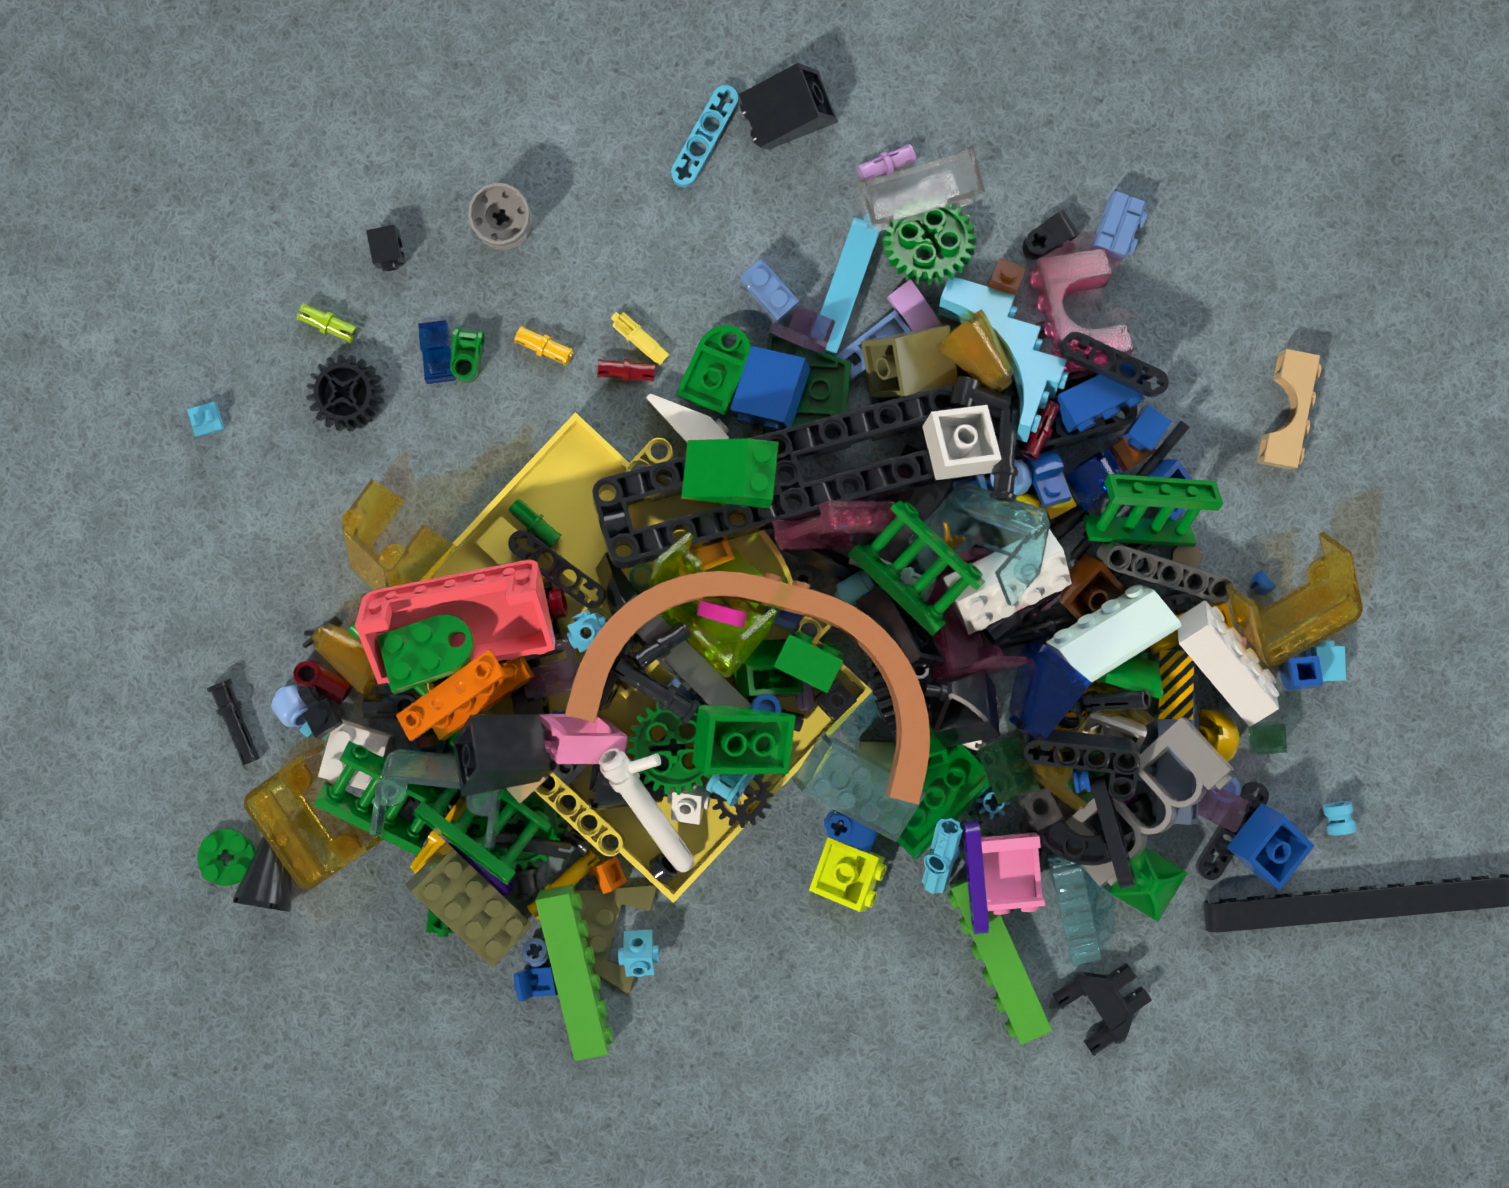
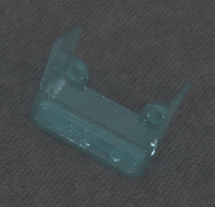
M971 484L960 485L947 496L924 523L942 541L944 539V521L949 522L952 537L955 534L959 538L964 536L966 541L960 543L953 550L958 556L966 554L975 544L1009 556L996 570L995 574L1007 604L1013 606L1041 572L1050 527L1047 513L1042 508L1018 500L1014 502L994 501L990 499L992 491ZM916 533L909 539L910 544L918 537ZM928 544L916 555L924 572L934 563L938 555Z
M402 749L391 752L385 760L376 786L369 835L382 838L386 806H396L405 799L408 783L460 789L455 755ZM502 789L470 795L466 798L467 807L472 813L479 816H488L485 847L488 849H494Z

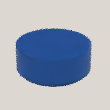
M771 694L757 696L750 705V709L781 713L779 700Z

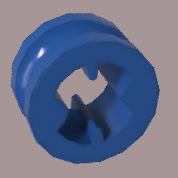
M1073 769L1076 793H1081L1083 789L1087 790V792H1092L1089 771Z

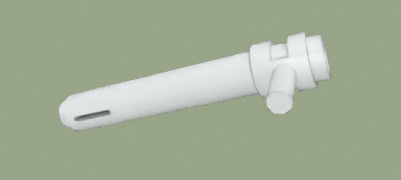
M617 748L604 752L598 761L601 773L605 778L609 779V784L614 791L622 795L673 868L683 873L689 871L694 865L693 854L639 779V771L661 765L660 756L654 754L630 761L627 755Z

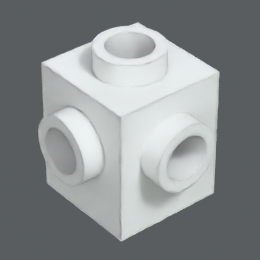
M703 779L704 785L702 787L693 782V792L691 793L687 790L686 786L682 787L680 795H677L675 787L671 788L667 797V803L672 804V821L700 825L704 809H708L711 793L706 791V779Z

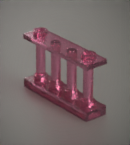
M826 501L819 504L821 516L815 519L773 521L775 540L778 543L779 550L847 549L851 547L849 536L857 533H882L897 516L890 509L895 502Z

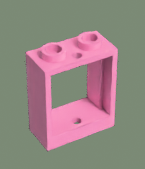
M539 714L541 725L546 730V752L550 754V757L557 764H599V758L607 750L617 748L625 753L628 748V736L603 715H597L594 723L566 716L565 714Z

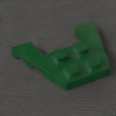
M768 333L767 350L805 358L811 368L792 427L848 412L851 362L819 350L814 351L806 348L798 342L785 340L774 333ZM763 425L759 426V436L772 433L765 429Z

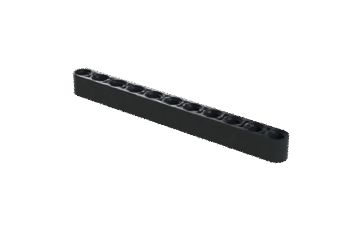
M1499 874V877L1489 878V875L1473 876L1471 880L1451 878L1443 879V882L1433 883L1432 880L1417 881L1415 885L1395 883L1387 884V887L1377 888L1376 885L1359 887V890L1339 888L1331 889V892L1320 893V890L1303 892V895L1283 893L1275 894V897L1264 898V895L1247 897V900L1237 901L1236 898L1219 899V902L1208 903V900L1203 901L1205 929L1208 932H1231L1509 907V875Z

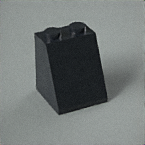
M800 63L790 66L739 94L742 102L740 109L744 117L750 122L752 127L750 131L751 137L759 148L769 150L838 123L818 70Z
M539 714L469 716L453 741L461 796H470L540 782L550 769L551 758L550 754L546 752V730L541 725Z

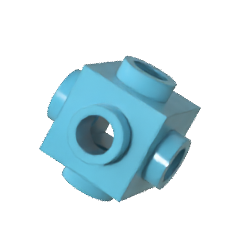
M589 610L574 616L575 622L567 625L570 630L567 636L574 649L578 648L579 652L587 651L598 632L608 622L606 616H602L600 612L591 614ZM585 627L591 629L592 634L589 638L586 637L583 631Z
M652 930L624 931L623 948H618L619 965H624L626 977L654 975V963H660L659 945L654 946Z

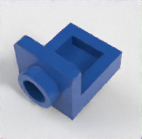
M543 965L537 968L531 966L514 973V988L518 1001H525L531 997L558 995L551 965Z

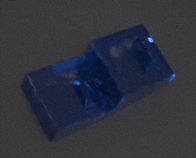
M447 320L418 323L420 350L423 354L424 380L426 384L455 381V376L450 370L452 352Z

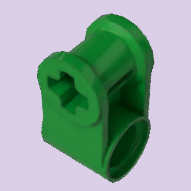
M461 327L454 328L450 370L462 383H472L479 376L481 357L484 351L485 330L479 329L478 332L461 330ZM463 363H471L472 369L470 373L460 375L459 367Z

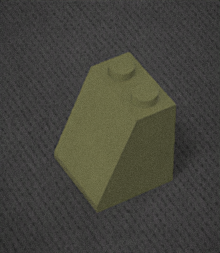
M949 325L928 327L861 341L870 397L908 396L956 383L958 378L957 365L955 363L953 340Z

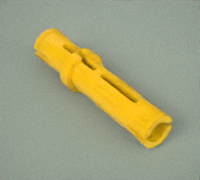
M589 848L585 855L581 856L554 883H548L544 888L551 889L571 884L575 886L593 869L592 867L601 863L602 860ZM534 900L527 908L532 915L536 914L535 918L540 920L536 901Z

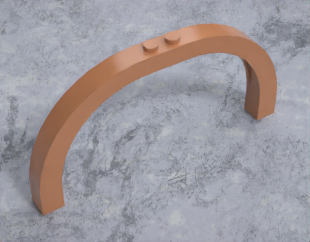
M725 571L700 572L668 580L644 591L617 611L598 632L579 665L565 715L595 723L608 674L624 645L647 622L675 606L700 599L732 598L820 620L849 636L868 654L879 669L892 698L896 718V748L885 796L919 805L929 760L930 729L925 698L918 678L898 644L873 619L840 599L810 590V584L793 580L792 585L780 582V576L764 573L763 577L740 572Z

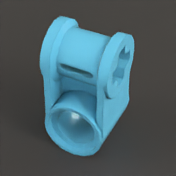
M713 774L706 790L710 793H717L727 800L728 805L733 806L740 799L745 788L756 774Z

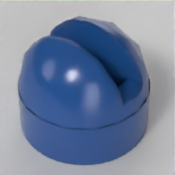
M1262 570L1251 579L1250 587L1251 589L1256 588L1254 593L1257 595H1266L1276 589Z

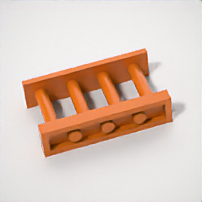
M487 650L402 710L396 717L409 741L415 740L430 728L434 729L439 740H446L464 726L470 715L483 714L535 676L524 656L499 664L492 650Z

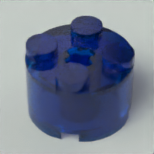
M1109 447L1102 452L1104 456L1098 452L1077 465L1074 471L1068 475L1066 473L1063 474L1077 507L1082 506L1084 511L1097 504L1099 499L1102 498L1100 495L1107 492L1104 481L1108 474L1126 475Z

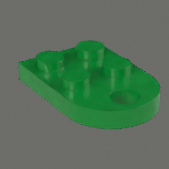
M721 325L709 330L701 338L675 395L728 417L752 346L750 339L740 329L730 325ZM730 335H736V344L731 348H725V339Z
M437 615L377 635L390 688L394 694L455 674L470 662L475 650V640L471 630L461 619L452 615ZM456 634L465 635V642L460 647L451 646V639Z

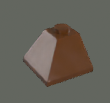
M1084 554L1069 570L1072 584L1062 590L1060 603L1078 622L1082 616L1092 614L1102 608L1101 606L1105 602L1123 595L1126 589L1103 562Z

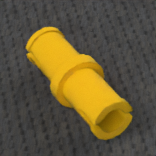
M523 326L517 331L514 341L536 351V355L542 358L547 356L565 366L569 364L574 350L552 341V337L546 334L541 336Z

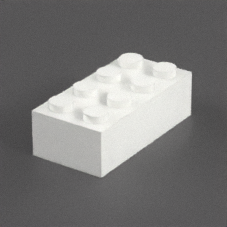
M1047 526L972 563L982 572L983 576L981 578L985 583L977 591L969 585L952 605L970 635L985 629L988 625L1002 618L1011 616L1014 612L1028 605L1037 603L1039 600L1055 592L1062 591L1065 587L1072 584L1063 548ZM957 572L943 578L947 590L960 579L961 576Z
M1204 600L1178 618L1182 627L1178 628L1179 644L1249 727L1279 709L1277 701L1279 693L1274 685L1277 683L1274 675L1269 669H1262L1258 664L1260 661L1251 648L1246 649L1241 644V636L1235 628L1231 627L1229 629L1223 622L1225 618L1216 606L1211 608L1206 600Z

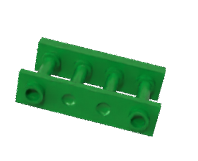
M1108 474L1104 482L1110 498L1109 504L1101 516L1085 515L1083 520L1089 541L1195 547L1197 543L1191 528L1192 523L1201 510L1219 511L1224 503L1216 481ZM1121 505H1134L1128 517L1114 516ZM1148 506L1161 507L1154 519L1141 518ZM1175 508L1187 509L1180 521L1168 520Z
M899 501L890 508L897 516L871 545H865L862 542L855 546L848 555L933 636L946 623L942 619V613L969 585L977 591L985 581L981 578L983 576L982 572L971 563L968 565L917 517L919 513L911 504ZM907 524L918 537L892 565H886L879 558V552ZM928 544L940 557L913 585H907L900 579V572ZM949 564L961 577L934 606H929L921 599V593Z
M348 741L339 761L346 764L334 785L325 781L313 806L418 856L428 834V831L422 829L425 823L417 817L413 823H410L398 817L397 814L408 796L429 805L430 802L434 803L445 790V787L435 784L367 750L362 745ZM356 770L372 777L361 797L345 791ZM382 783L398 790L387 810L371 803ZM447 804V806L443 809V812H444V813H445V811H446V809H447V807H448V804Z
M457 773L434 803L430 802L429 805H426L421 801L414 810V815L504 884L508 885L516 873L512 870L514 867L512 863L538 829L545 834L550 831L552 826L548 823L550 819L538 809L533 812L522 802L519 803L506 790L500 789L478 794L457 821L453 820L450 823L442 815L444 814L443 809L460 789ZM493 794L504 802L506 806L481 838H476L474 841L465 834L467 832L466 827ZM517 812L529 823L504 856L500 855L496 858L488 852L491 849L489 845L513 814Z

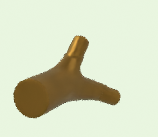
M943 522V541L954 550L960 543L965 542L966 538L964 536L959 538L956 534L952 537L949 522Z

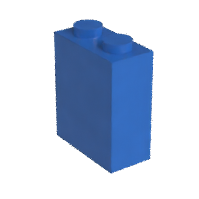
M751 346L730 408L737 421L746 426H753L754 423L763 425L765 429L771 432L792 427L811 369L806 359Z

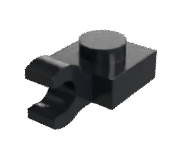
M306 685L298 691L302 701L309 707L302 714L315 738L321 739L343 724L332 700L327 698L322 700L316 687L311 689L309 685Z

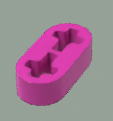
M700 600L697 611L699 616L738 627H745L748 612L704 600Z

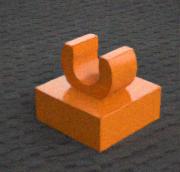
M617 856L602 861L592 867L593 869L589 872V876L596 875L599 884L594 886L595 890H602L603 894L611 892L627 882Z

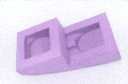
M911 279L887 297L911 331L942 326Z

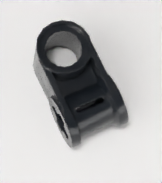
M1062 210L1050 217L1042 225L1033 229L1024 240L1022 250L1027 258L1037 260L1056 248H1061L1066 241H1072L1079 233L1066 212ZM1033 241H1035V242L1041 241V242H1042V246L1040 247V246L1038 245V246L1034 247V246L1032 245V242H1033Z

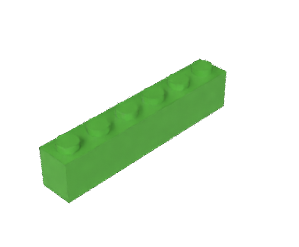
M967 876L948 884L951 892L947 893L953 909L959 907L963 918L958 919L965 935L971 934L974 944L970 945L976 961L982 959L986 969L981 971L988 987L993 985L998 994L993 997L1000 1013L1006 1012L1009 1021L1005 1022V1026L1011 1039L1017 1037L1020 1044L1023 1045L1052 1032L1001 915L992 914V911H988L989 933L973 934Z
M573 884L540 890L535 901L574 1061L608 1055L610 1046L614 1043V1034L612 1027H607L605 1019L608 1016L607 1004L605 1000H601L599 994L601 979L598 973H594L592 965L595 963L594 950L592 946L588 947L586 937L589 935L586 920L581 919L579 911L582 910L581 896L579 893H575Z

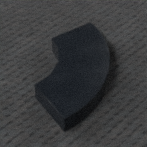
M1061 819L1036 831L1043 843L1060 858L1085 866L1112 862L1103 833L1093 836L1079 834L1070 828L1065 819Z

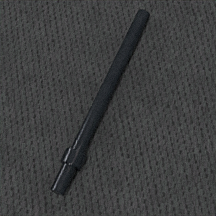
M1180 421L1135 476H1148L1163 461L1190 427L1183 421ZM1125 505L1120 506L1114 517L1118 515ZM1087 531L1082 534L1084 538L1070 553L1076 560H1079L1093 544L1096 545L1099 542L1089 541Z

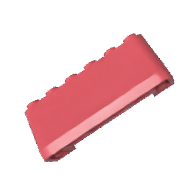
M524 560L374 590L362 598L355 623L378 684L388 683L389 680L377 635L437 615L455 616L469 627L475 640V650L470 662L487 650H492L497 661L514 660L521 656L540 655L555 650V636L538 563L534 560ZM454 635L451 639V646H462L465 642V635Z

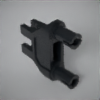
M1127 963L1109 975L1082 971L1073 974V981L1052 993L1062 1009L1082 995L1084 997L1087 996L1105 1022L1103 1029L1088 1039L1083 1040L1093 1056H1096L1097 1053L1114 1042L1115 1044L1123 1043L1129 1033L1133 1014L1152 1001L1142 986L1124 998L1118 991L1137 978Z

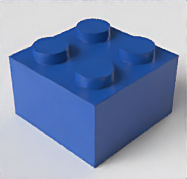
M1261 803L1226 848L1258 878L1280 890L1315 845L1283 814Z

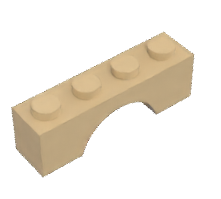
M1289 349L1278 353L1273 380L1281 385L1288 394L1290 413L1287 421L1280 429L1273 433L1262 435L1257 463L1289 470L1298 468V464L1302 463L1305 455V449L1302 447L1304 436H1307L1310 429V420H1308L1309 409L1314 406L1316 393L1313 392L1314 384L1321 374L1320 355Z

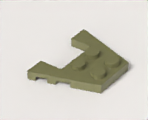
M654 884L622 886L603 894L602 890L595 889L575 890V893H579L581 896L582 910H579L581 919L586 920L589 935L586 937L588 947L592 946L594 950L595 963L592 964L594 973H598L600 977L630 994L634 976L626 977L624 965L608 960L621 905L651 911L657 887Z

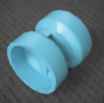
M1342 801L1323 805L1324 815L1328 817V824L1326 825L1328 835H1346L1357 831L1356 823L1351 817L1353 812L1352 802Z

